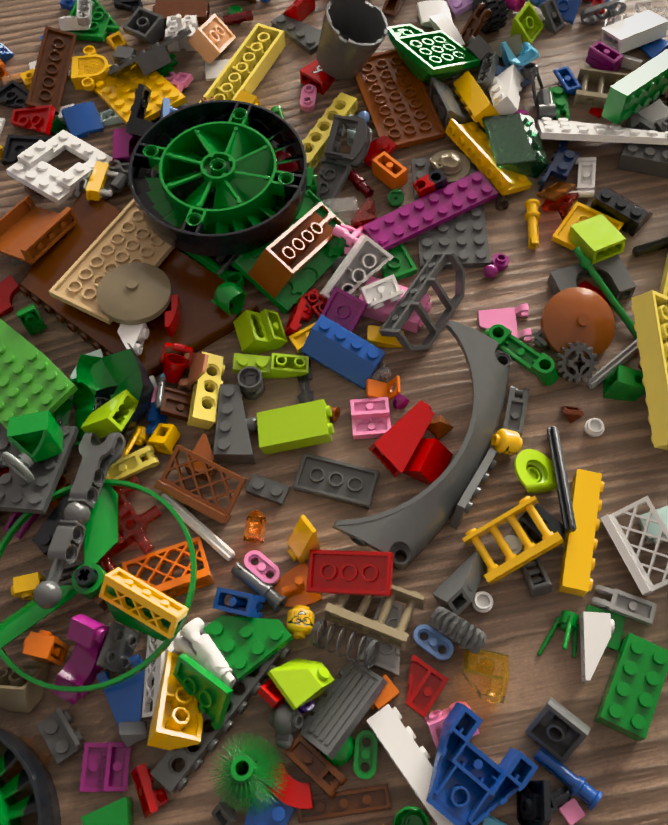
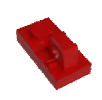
M303 298L294 305L284 329L285 335L288 337L294 332L299 331L301 327L300 320L307 322L311 318L313 311L305 306L307 301Z
M144 763L136 766L131 774L144 817L148 818L153 816L158 811V808L165 805L168 800L164 788L152 790L153 776L150 774V769H147Z

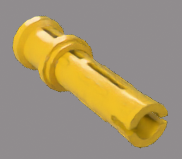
M528 199L524 203L526 209L525 220L528 222V248L530 249L539 248L538 221L540 213L538 208L540 202L537 199Z

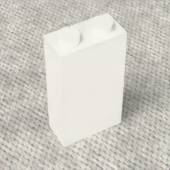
M647 10L602 28L601 42L622 54L665 37L668 20Z

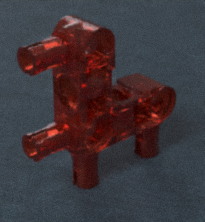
M136 476L128 480V482L142 486ZM111 486L118 494V542L97 563L107 573L116 569L111 558L134 542L137 543L145 555L154 550V546L146 536L147 525L162 516V513L154 505L143 514H137L127 500V495L134 491L131 488ZM137 524L134 530H130L132 525Z

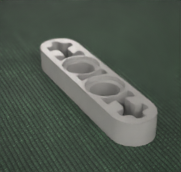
M77 0L76 17L80 26H87L92 23L91 0Z

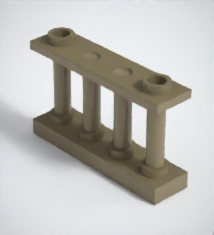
M580 67L577 81L582 82L581 90H576L573 106L588 109L592 107L604 109L608 94L603 93L604 85L612 86L629 74ZM588 83L597 84V92L587 91Z
M392 585L391 597H386L378 618L375 620L365 617L373 596H364L357 612L345 609L350 595L341 594L337 604L327 603L324 609L325 620L406 651L409 644V634L405 630L414 609L423 610L425 596H422L417 591H408ZM397 600L407 605L398 626L392 628L387 626L385 621L394 601Z

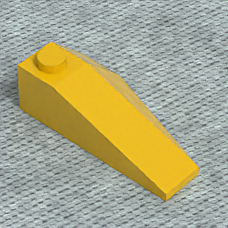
M168 651L166 655L147 746L174 750L197 745L201 742L203 717L202 713H199L198 701L194 695H188L173 675L178 656L181 654Z

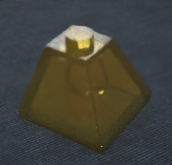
M464 649L462 675L481 699L504 704L509 683V655L483 649L480 650L479 654H474Z

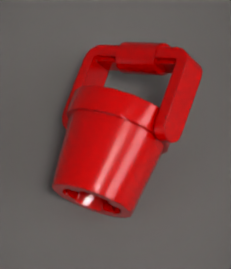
M164 343L160 362L163 363L162 373L165 374L167 382L178 383L186 367L190 368L193 348L178 343ZM166 348L190 353L187 360L182 355L174 353L165 354Z

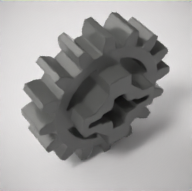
M575 341L574 345L568 343V348H561L562 354L557 353L560 360H556L555 363L560 366L556 370L562 372L560 376L562 378L566 377V381L571 382L573 379L574 383H578L580 379L586 382L585 377L592 378L591 371H597L594 365L599 364V362L595 361L594 358L598 355L592 353L594 348L588 347L586 343L581 344L578 341ZM582 351H584V352L586 353V355H587L588 358H585V357L583 356L584 353H583ZM566 366L570 368L571 374L567 371Z

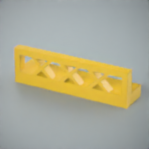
M119 567L105 575L99 594L100 598L168 639L174 636L178 622L187 616L189 608ZM109 586L114 588L116 597L107 593ZM125 597L132 599L135 607H130ZM142 608L149 609L152 618L147 617ZM162 618L171 622L169 629L163 626Z

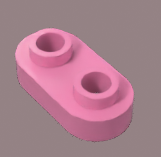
M307 84L301 89L300 108L305 112H310L316 107L317 88L314 85Z
M252 550L245 555L244 564L246 568L266 585H275L280 580L281 573L278 566L260 551ZM252 561H259L257 565H252ZM268 573H274L272 578H267Z

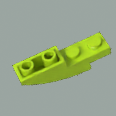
M234 353L232 373H239L244 367L253 366L261 371L263 379L303 376L308 374L309 356L280 353L262 356Z

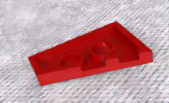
M53 105L13 109L10 123L15 127L50 135L56 108Z

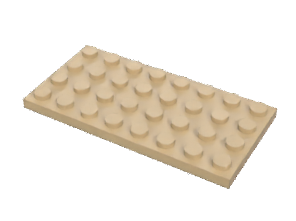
M133 198L49 290L50 296L110 325L112 320L103 314L97 301V288L102 278L112 269L127 263L140 262L159 267L175 247L164 242L150 229Z

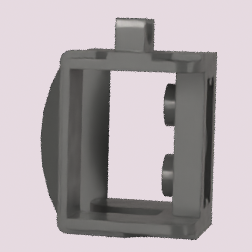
M335 114L324 156L350 164L352 167L360 168L368 153L371 142L370 128L366 125L365 119L357 116ZM345 129L355 130L350 154L339 153L341 148L340 141L345 133Z

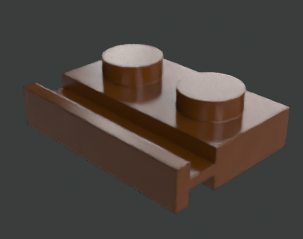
M166 387L159 414L188 421L192 394Z

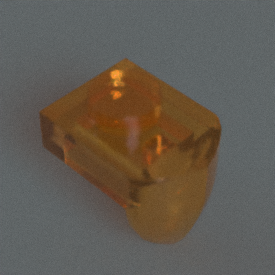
M258 509L252 511L246 518L243 541L264 543L267 521L264 514Z

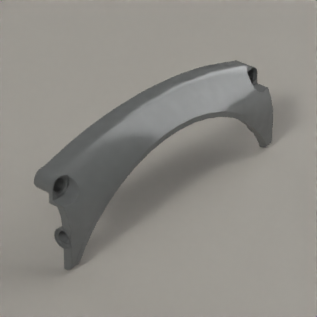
M448 321L445 327L456 339L465 356L473 389L471 421L461 448L441 476L412 499L376 515L359 519L338 520L332 527L349 536L354 543L362 547L369 546L378 552H393V567L397 570L406 569L432 542L454 514L459 500L488 452L505 399L511 357L507 353L498 350L499 343L489 336L455 321ZM403 555L406 557V560L399 562L395 557Z

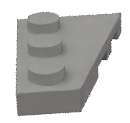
M385 598L381 599L373 620L378 618L386 600ZM393 603L385 621L387 626L392 628L398 626L402 617V605ZM366 636V637H367V643H366V646H365L364 651L362 652V654H361L360 657H359V660L363 661L364 653H365V650H366L367 646L369 645V643H370L372 640H375V639ZM379 641L380 651L373 666L399 676L400 649ZM375 644L370 649L367 661L374 651Z

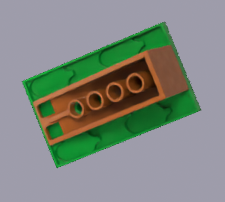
M308 189L305 192L301 210L293 223L271 242L243 253L234 261L232 266L239 270L248 281L253 283L261 293L266 295L285 314L333 265L334 261L344 253L345 247H349L344 238H338L332 234L336 224L339 226L340 224H347Z

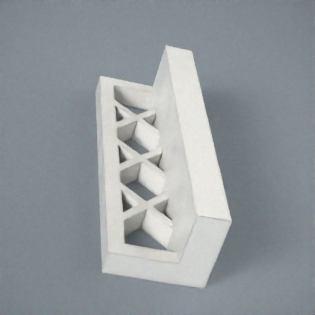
M180 631L169 647L156 659L155 663H151L145 668L141 718H152L166 655L168 651L179 654L173 647L175 639L180 636ZM147 635L146 659L164 641L157 639L155 642L154 637ZM153 701V708H152V711L150 712V705H151V702Z

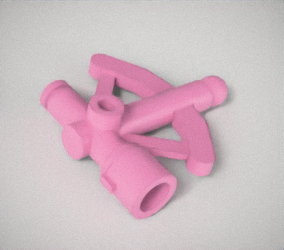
M336 224L332 231V234L338 238H344L348 246H352V244L357 242L358 237L365 235L363 233V226L355 229L348 225L340 224L339 226Z

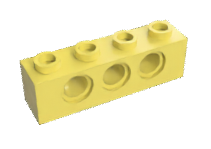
M202 351L201 354L209 355L207 369L193 384L187 425L210 430L213 424L217 422L216 411L219 402L220 384H223L221 375L224 374L225 365L223 364L224 357Z

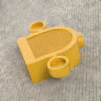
M89 45L83 49L84 56L72 57L71 80L75 90L84 89L85 91H92L97 81L105 80L110 76L108 71H110L109 67L112 65L108 64L104 56L97 55L94 46Z

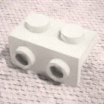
M394 274L360 288L364 301L368 303L367 308L373 307L374 310L385 306L384 302L389 300L391 303L400 300V296L404 293L403 289L400 290Z

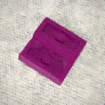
M124 742L85 743L79 792H127L131 746L126 747Z

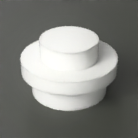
M591 418L586 421L584 430L589 436L599 437L603 434L605 426L600 419Z
M514 535L505 536L504 539L513 554H519L522 549L520 539Z
M479 591L475 593L472 606L477 612H489L493 607V598L489 593Z

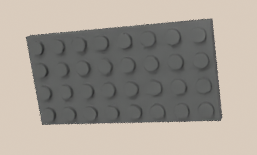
M431 158L411 159L413 184L417 179L435 170L429 163ZM469 159L470 172L468 175L479 171V169ZM413 188L414 201L420 199V197ZM483 204L417 236L420 270L433 252H455L464 268L486 267L491 263ZM449 260L443 269L453 268Z

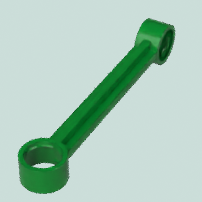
M178 249L225 282L239 280L235 284L241 289L244 288L245 284L241 273H230L225 269L220 275H217L222 266L207 256L196 255Z

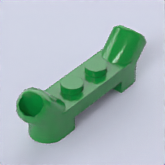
M496 324L484 331L483 334L499 343L498 350L507 353L514 362L535 375L544 386H551L557 381L559 373L554 368L555 363L551 357L545 353L539 354L514 337L511 334L512 331L504 325Z

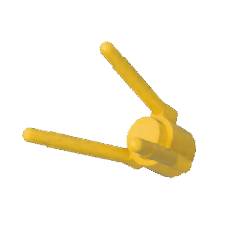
M136 426L134 433L124 448L121 458L128 455L134 444L138 446L146 444L145 447L150 445L148 441L150 434H146L145 427Z

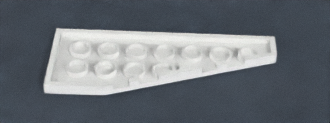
M542 117V119H537L540 139L668 145V131L664 133L654 130L624 128L616 124L608 126L568 121L567 118L552 120L549 117Z

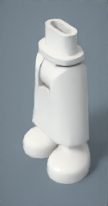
M195 618L180 630L182 636L175 639L173 647L178 653H186L232 688L236 682L235 677L232 675L233 670L229 668L227 661L208 634L200 635L203 628H205L202 619Z

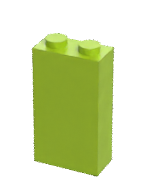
M321 399L257 412L259 448L267 455L332 442L334 427L329 417H332L330 405L327 406L325 400Z

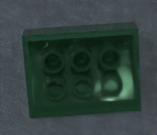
M519 113L482 118L497 167L535 179L548 167L547 155L543 149L534 119L531 116Z

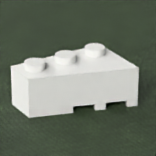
M514 64L498 76H495L493 83L488 87L493 106L503 120L518 111L519 92L522 90L520 84L524 78Z

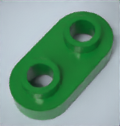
M370 730L359 732L355 739L353 768L356 776L363 780L372 778L377 769L378 739L375 733ZM364 739H369L371 741V745L369 747H364L362 745V741ZM363 763H367L370 766L367 772L361 770Z

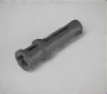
M240 562L236 563L238 568L233 566L231 573L236 575L259 596L266 597L265 602L272 607L275 613L285 606L288 598L276 592L274 586L266 585Z

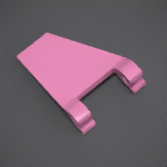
M520 304L513 308L478 311L480 328L486 330L493 325L501 324L512 331L511 334L520 341L531 342V329L527 328L518 332L516 316L528 317V304Z

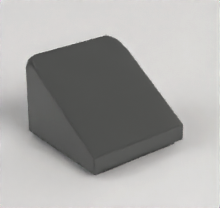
M145 721L118 723L119 734L126 747H130L148 737Z

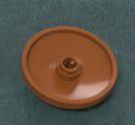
M572 287L558 292L547 302L541 315V331L546 343L556 354H562L561 348H568V343L574 345L575 341H578L581 344H588V347H593L592 353H596L599 356L609 347L613 340L615 319L610 306L599 294L586 288ZM582 351V352L584 353L583 356H584L585 358H588L587 355H586V353H585L584 351Z

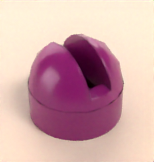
M398 394L393 399V406L402 410L410 401L405 396Z

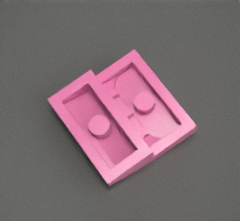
M388 397L350 400L353 440L380 438L391 428Z

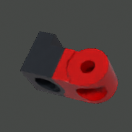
M438 168L417 179L413 184V188L418 196L422 198L447 186V178L442 170Z

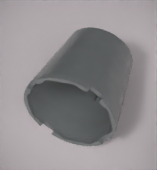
M331 0L327 4L316 55L318 64L324 72L340 80H349L358 75L387 35L388 23L381 9L376 4L373 6L366 0Z

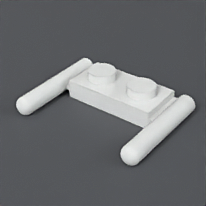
M578 157L575 163L579 164L577 191H558L556 193L557 198L594 197L596 157Z

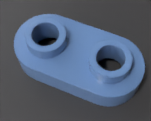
M422 624L416 627L413 633V640L417 646L438 661H447L451 658L454 648L449 639L429 625ZM426 634L428 639L423 641L420 639V635ZM444 647L446 652L441 654L438 652V648Z

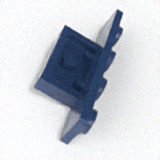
M569 140L560 141L557 148L559 151L554 152L551 158L552 163H548L544 171L546 174H542L538 181L540 185L539 192H542L551 175L564 181L569 176L580 154L566 148Z

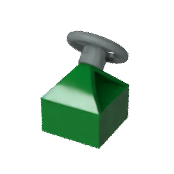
M49 410L9 418L7 438L19 455L16 458L11 453L5 451L2 453V458L16 474L31 483L34 481V476L29 468L35 462L63 453L64 433Z

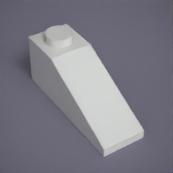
M582 612L579 615L581 682L583 683L591 680L611 638V633H614L615 624L614 620H611L610 613Z

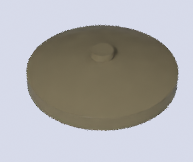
M140 262L127 263L112 269L102 278L97 288V301L103 314L110 320L124 325H138L154 320L167 309L172 295V288L167 275L154 265Z

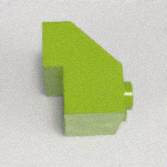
M267 309L260 313L245 310L233 322L242 352L257 355L281 348L288 342L278 312Z

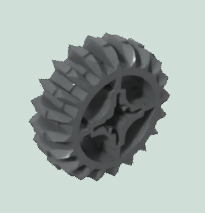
M437 607L431 614L429 625L433 629L471 653L479 654L480 650L485 646L486 634L460 616L444 607Z

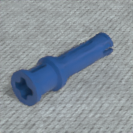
M542 746L540 747L533 759L570 789L571 795L578 796L588 805V809L592 810L601 799L603 792L596 791L586 782V778L583 776L578 777Z

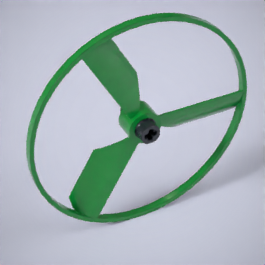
M105 479L98 500L94 504V509H90V520L85 525L84 564L74 571L72 585L60 586L62 598L59 603L53 608L44 609L38 607L33 599L0 623V657L21 677L36 685L60 692L80 693L105 689L117 685L147 668L169 647L177 636L186 617L178 622L174 636L168 639L105 601L117 622L164 642L153 654L130 671L102 683L77 687L58 686L35 679L20 669L3 649L4 646L80 593L87 599H93L100 593L104 577L108 573L97 563L118 542V494L111 486H121L141 491L162 503L177 519L184 532L190 551L191 579L184 605L190 610L197 581V561L193 541L179 514L166 500L152 490L128 481ZM72 485L55 491L51 502L70 493ZM24 513L8 530L0 542V559L15 533L35 513ZM109 586L107 593L116 597L114 588ZM125 597L127 604L130 607H135L132 599ZM145 607L142 608L145 615L152 618L150 610ZM162 618L163 626L169 629L171 622Z

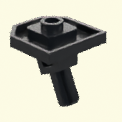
M530 780L524 789L520 792L517 791V821L520 825H549L551 814L559 811L558 806L570 801L571 792L564 786L550 792V781Z

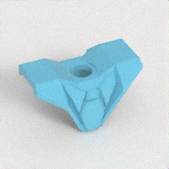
M506 41L500 44L503 64L507 68L513 64L520 67L525 66L540 56L538 51L528 42L522 44L523 51L520 52L517 58Z

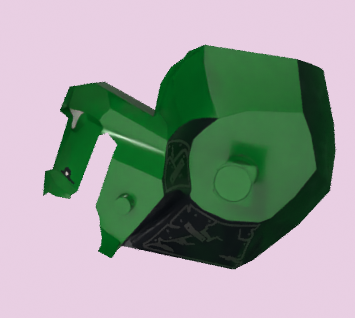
M129 343L130 349L102 358L81 354L76 367L77 382H72L78 390L52 414L58 425L68 426L71 407L74 404L78 405L75 415V426L79 432L77 435L78 443L75 445L80 444L82 437L86 433L81 429V426L88 416L126 389L139 402L136 410L120 433L122 435L126 434L145 418L151 403L154 387L142 362Z

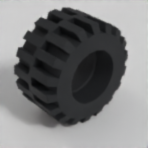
M505 0L472 1V12L475 11L481 2L485 4V9L489 8L491 10V15L485 21L480 30L481 32L488 34L505 27L508 20V9Z

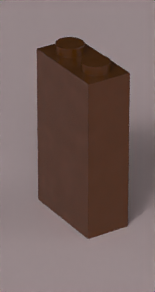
M156 0L155 6H153V12L162 15L164 18V31L167 29V16L180 14L184 18L186 15H197L199 27L210 18L208 0Z

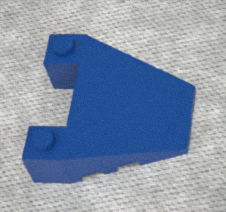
M460 703L455 704L443 721L426 801L454 825H478L490 815L491 811L499 805L505 804L508 801L507 799L514 793L524 789L539 766L521 751L511 747L500 764L497 765L470 742V739L483 720L466 705Z

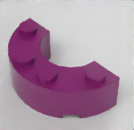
M84 614L71 618L67 638L75 641V648L68 663L57 674L54 685L70 687L92 685L97 677L96 675L100 670L104 669L96 665L109 630L108 626ZM55 690L52 692L74 705L81 698L84 699L89 694V692L71 693Z

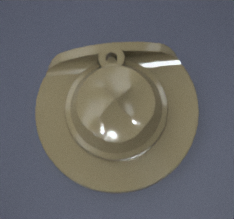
M455 150L440 151L429 160V163L435 170L438 168L442 170L447 178V184L468 176L470 172L469 159L463 153Z

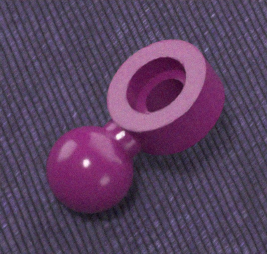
M502 253L494 254L491 263L483 270L485 277L492 279L496 277L498 271L506 270L509 264L508 256Z

